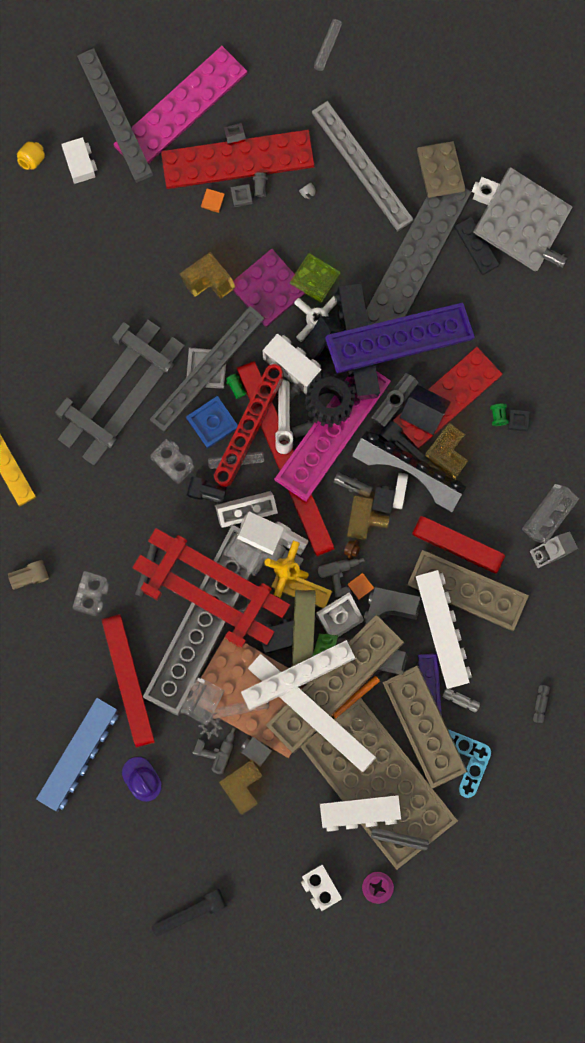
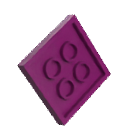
M273 249L269 250L229 284V287L248 308L251 306L264 317L262 324L265 327H268L293 306L298 298L301 299L307 294V292L299 288H304L300 285L303 283H300V280L299 284L293 281L296 275Z

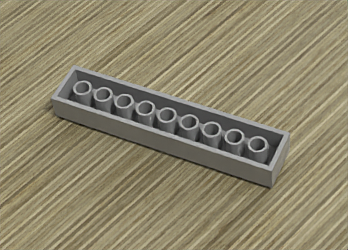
M232 525L214 561L249 581L264 551L237 539L240 528ZM207 575L200 586L201 590L235 608L241 596L239 593ZM191 603L143 698L179 716L227 622Z

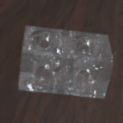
M166 439L150 457L179 485L194 470L192 465L194 461L187 454L183 456L175 442H169ZM169 450L172 452V455L169 458H163L161 456L162 452ZM179 463H183L186 466L181 472L175 470V466Z
M84 571L72 608L75 611L95 617L97 612L101 613L104 603L101 599L103 594H107L109 588L107 578ZM98 581L100 586L98 589L92 590L90 589V583ZM87 599L94 600V605L91 608H85L84 602Z

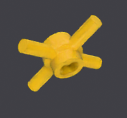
M294 540L286 558H280L277 561L269 558L265 560V565L274 568L275 574L279 577L273 595L280 598L287 580H293L296 577L307 579L309 576L308 572L300 570L299 565L294 561L300 545L299 542Z

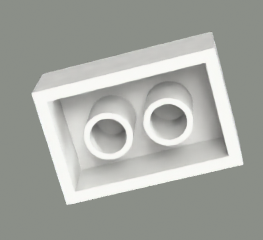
M276 334L263 349V360L269 365L276 364L280 366L284 377L291 383L296 384L306 395L310 384L315 382L316 378H321V365L314 359L309 360L301 348L293 347L291 341L286 336L282 335L281 337L279 334Z

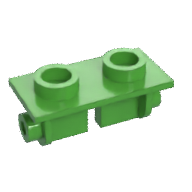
M319 634L313 656L336 646L338 635Z

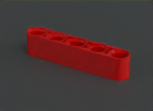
M423 516L419 517L412 532L415 537L493 573H498L505 558L503 553Z

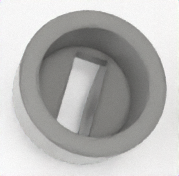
M309 183L300 189L299 192L304 198L310 199L311 196L315 195L316 190L313 184Z

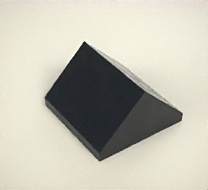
M417 384L401 413L400 419L434 435L451 401Z

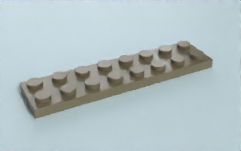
M378 615L372 618L348 642L356 659L308 682L301 689L330 716L404 644ZM288 704L266 724L292 753H295L316 732Z

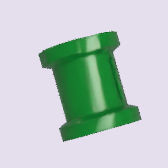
M507 404L490 406V410L493 413L492 426L509 424V420L506 419L505 410Z

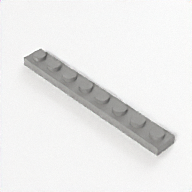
M326 101L312 111L313 116L397 232L413 222L411 215L329 102Z

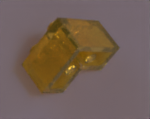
M211 252L180 273L184 285L194 297L208 287H211L220 299L235 289L231 276Z
M449 423L426 452L425 456L453 479H456L468 463L467 459L455 451L465 434Z
M250 760L219 783L241 815L258 805L247 788L263 776L253 761Z

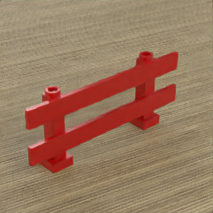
M155 528L148 542L167 553L159 565L142 555L138 557L132 568L151 579L148 584L144 582L140 590L158 601L162 595L159 590L164 586L229 623L235 629L233 632L228 631L225 640L243 649L246 640H244L246 634L267 645L275 631L255 621L257 614L263 607L283 618L290 604L270 593L272 589L262 583L258 587L188 547L185 538L177 535L174 539ZM177 559L251 600L244 614L170 572Z

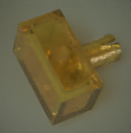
M354 496L347 537L366 540L370 525L388 528L389 516L372 514L373 499Z

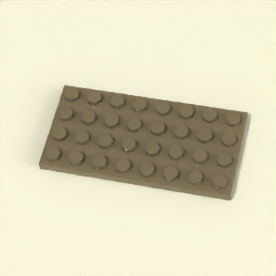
M361 698L338 718H334V720L376 757L364 773L319 732L315 733L300 747L342 801L399 796L401 820H397V824L385 825V821L377 822L378 826L366 827V824H361L370 837L372 829L377 828L426 839L430 844L458 822ZM372 838L396 870L421 851V849Z

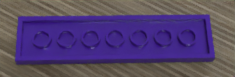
M463 303L342 331L325 337L337 373L470 341L475 338Z

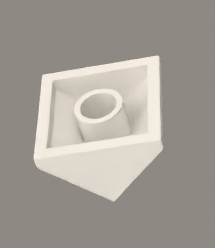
M249 511L241 522L237 539L273 555L284 527Z
M347 593L316 613V617L326 633L338 635V637L364 621L350 593Z

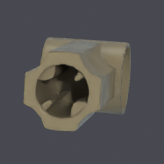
M43 560L30 563L23 569L8 573L13 590L32 583H42L49 579Z

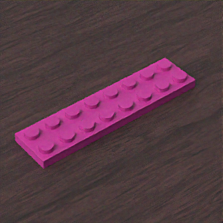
M223 46L217 49L132 127V131L148 164L248 74L247 70ZM116 141L114 147L122 154Z
M377 372L380 389L378 398L358 401L354 399L350 416L347 417L345 422L341 421V424L338 426L335 423L333 427H328V424L321 426L319 421L314 423L275 477V481L304 501H307L391 381ZM347 377L346 380L349 382L348 387H350V384H352L351 377ZM334 395L326 407H338L341 404L340 400Z

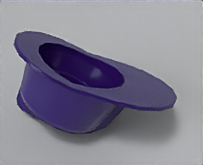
M142 757L131 758L124 764L122 776L132 794L141 801L154 800L161 791V781L152 765Z

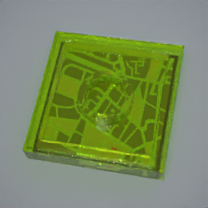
M308 253L291 279L290 284L322 303L341 272Z

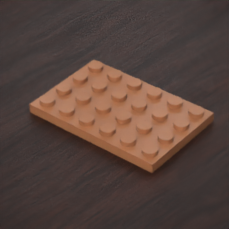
M224 637L188 700L289 758L292 752L266 726L287 703L280 697H277L257 708L249 710L241 693L262 682L248 669L260 654L281 672L289 668L246 643L243 649L225 640Z

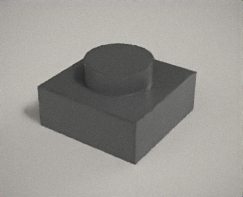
M242 123L224 127L227 143L246 139Z
M249 184L231 187L234 207L252 204Z

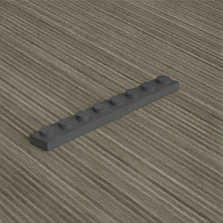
M93 48L77 55L135 182L138 183L153 176L95 49Z
M250 306L155 412L150 421L165 433L264 321V317Z

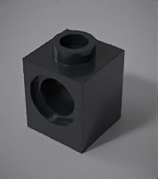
M385 485L376 487L371 512L390 516L395 491L391 487Z

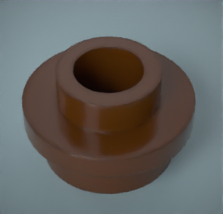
M350 540L345 547L344 555H347L349 559L357 557L360 552L359 542Z

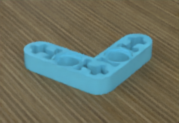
M449 730L453 740L455 736L459 737L455 742L459 754L470 758L466 768L468 772L463 775L459 785V793L464 798H471L477 792L491 756V749L486 744ZM461 740L468 741L469 749L467 751L459 749L458 744ZM473 743L477 745L475 749L481 750L485 748L487 756L479 758V753L475 751L473 755L469 754L473 748ZM473 765L480 768V774L476 777L472 776L469 772L470 767ZM466 776L472 780H477L476 784L472 782L471 789H473V792L465 794V790L462 789L463 786H467L469 780H465Z

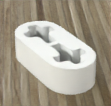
M398 474L392 508L402 509L408 474Z

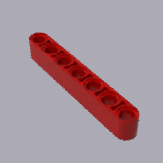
M271 364L266 368L215 471L214 478L222 487H228L234 481L284 379L281 367L276 364ZM272 371H279L280 374L277 378L273 379L270 377ZM265 387L271 388V393L267 396L261 394ZM257 404L263 406L259 413L253 412V407ZM247 422H254V427L251 430L245 429L244 426ZM243 438L246 440L243 447L236 446L238 439ZM230 456H237L236 463L228 464ZM222 473H228L229 477L226 481L222 482L219 480V476Z
M121 614L102 619V624L135 747L155 743Z

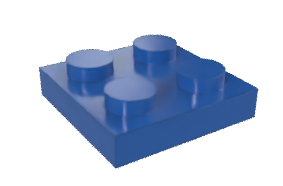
M218 396L186 416V419L207 449L234 432L238 427Z

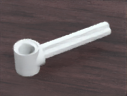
M286 380L282 381L278 389V431L275 433V447L281 454H287L293 448V433L290 431V383ZM286 440V441H288L289 443L286 444V445H283V444L280 443V441Z

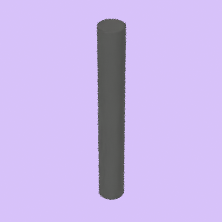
M153 544L150 545L147 559L152 562L154 561L158 547ZM141 574L135 595L143 596L140 588L144 582L147 583V576Z

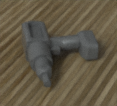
M364 558L344 559L318 567V575L321 579L332 576L334 594L336 598H339L347 593L351 594L349 587H341L340 578L343 577L342 572L350 570L351 567L357 566L365 560Z
M232 727L231 733L227 735L225 742L223 741L220 750L216 748L214 751L204 749V740L198 739L193 754L214 759L211 770L216 774H224L233 749L232 743L235 736V728Z

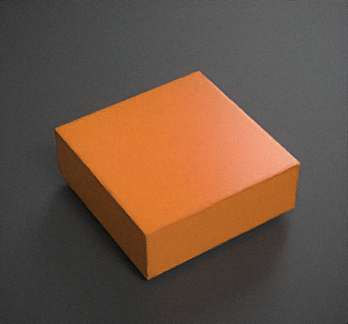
M206 189L201 208L219 213L225 194Z
M363 573L347 584L358 600L374 589Z

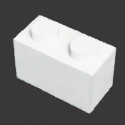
M83 137L63 143L62 148L74 184L95 178L94 171L97 168L94 159L90 160L88 155L92 153L89 143H85Z

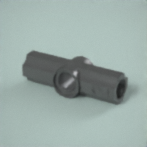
M405 373L394 389L388 393L387 398L371 419L379 426L385 428L419 382L413 376ZM398 397L400 403L392 404L390 398Z

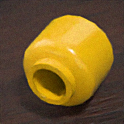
M26 142L17 153V161L26 170L36 169L45 158L43 147L37 142Z

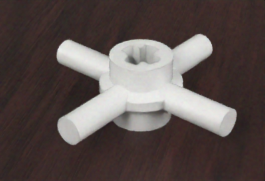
M334 296L323 308L311 309L300 298L294 302L297 307L307 314V325L296 338L302 342L317 323V321H314V317L328 316V313L336 305Z

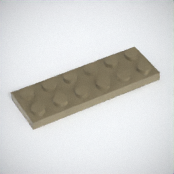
M422 550L407 584L408 587L420 591L416 576L438 570L439 574L443 573L446 584L442 585L443 590L449 593L451 603L448 604L514 631L529 595Z
M419 666L405 671L403 675L399 674L383 682L431 789L467 773L468 771Z

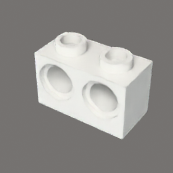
M323 865L302 876L303 881H301V884L306 892L310 890L313 898L310 900L316 909L320 908L323 911L342 900ZM314 874L319 875L321 878V883L318 886L310 884L309 879ZM322 892H328L331 895V900L328 903L320 901L319 896Z

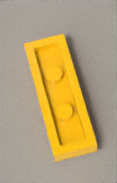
M277 574L271 586L273 589H276L279 580ZM299 577L287 580L283 589V593L295 597V590H315V606L322 609L326 607L332 593L331 590Z

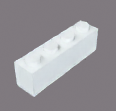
M398 795L320 804L322 828H327V832L337 831L339 826H346V829H356L358 824L374 827L378 826L377 822L385 821V825L397 824V820H401Z

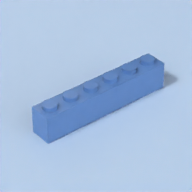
M96 698L36 800L57 812L59 809L63 810L68 803V799H66L68 794L75 791L79 784L76 782L80 775L83 776L89 767L86 764L89 759H94L99 750L96 747L100 741H105L109 734L107 729L110 724L114 725L119 717L117 709Z

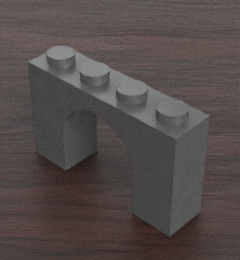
M375 587L374 593L371 592L368 603L370 608L369 611L366 610L364 622L367 624L376 615L381 619L388 616H401L417 620L422 603L421 598ZM397 650L378 670L403 675L408 658L406 652Z

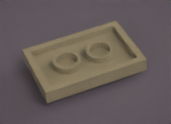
M454 141L417 148L428 198L465 192Z

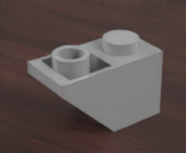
M567 532L532 549L530 553L537 568H540L577 550L578 547L571 533Z

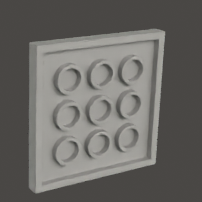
M510 167L473 233L536 272L544 260L543 254L547 247L550 249L572 206Z

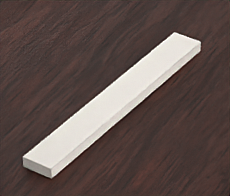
M262 654L248 667L261 681L281 672ZM299 687L279 696L363 773L376 759L369 750Z

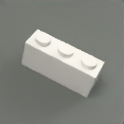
M271 491L215 505L221 527L241 523L249 511L260 517L278 513L274 495Z

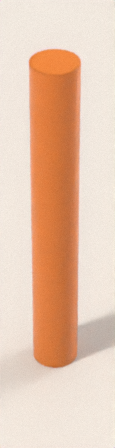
M374 676L357 690L333 716L338 718L380 682L378 677Z

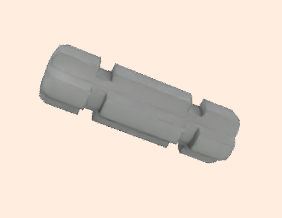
M446 688L443 698L451 699L453 703L464 708L468 707L473 712L478 711L479 702L471 701V698L458 692L454 693L451 689Z

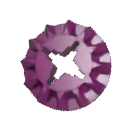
M371 873L363 881V894L372 903H384L393 894V882L385 873ZM382 880L381 887L386 892L378 891V893H376L374 896L373 894L375 889L370 885V883L378 884V882Z

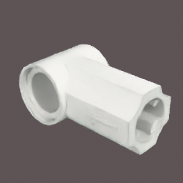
M276 522L277 525L284 527L278 544L290 550L293 540L299 542L300 545L296 554L301 556L308 540L292 532L286 525Z

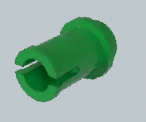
M233 374L226 378V384L231 387L235 398L239 399L247 393L239 380L240 376Z

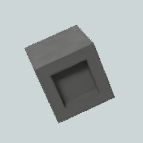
M254 737L251 740L247 738L241 746L243 749L241 753L259 767L263 765L272 750Z

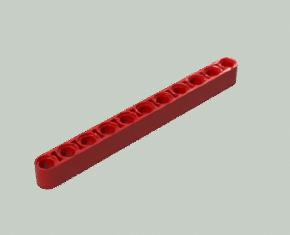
M255 361L237 368L249 400H251L262 378ZM266 387L261 392L264 396L269 395ZM272 403L261 424V428L280 471L293 454V449L287 454H281L276 450L275 433L278 431V414ZM260 404L253 407L254 412H261L263 406ZM286 440L280 441V443L283 444V445H286V444L289 443V442L286 441ZM288 490L316 557L334 550L333 543L312 494L307 501H304Z

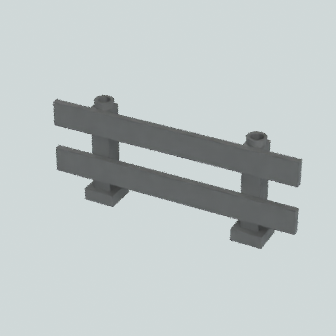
M150 320L146 321L136 336L130 332V326L123 322L112 338L118 345H121L123 342L128 347L85 404L78 411L74 408L73 401L66 397L55 412L60 419L64 420L67 418L71 421L58 438L68 448L73 446L83 431H86L95 438L82 456L93 466L97 464L108 448L111 449L115 445L118 434L165 372L168 373L174 365L172 362L185 346L172 337L160 353L149 346V343L158 333L160 327ZM141 355L152 363L105 427H100L92 419Z

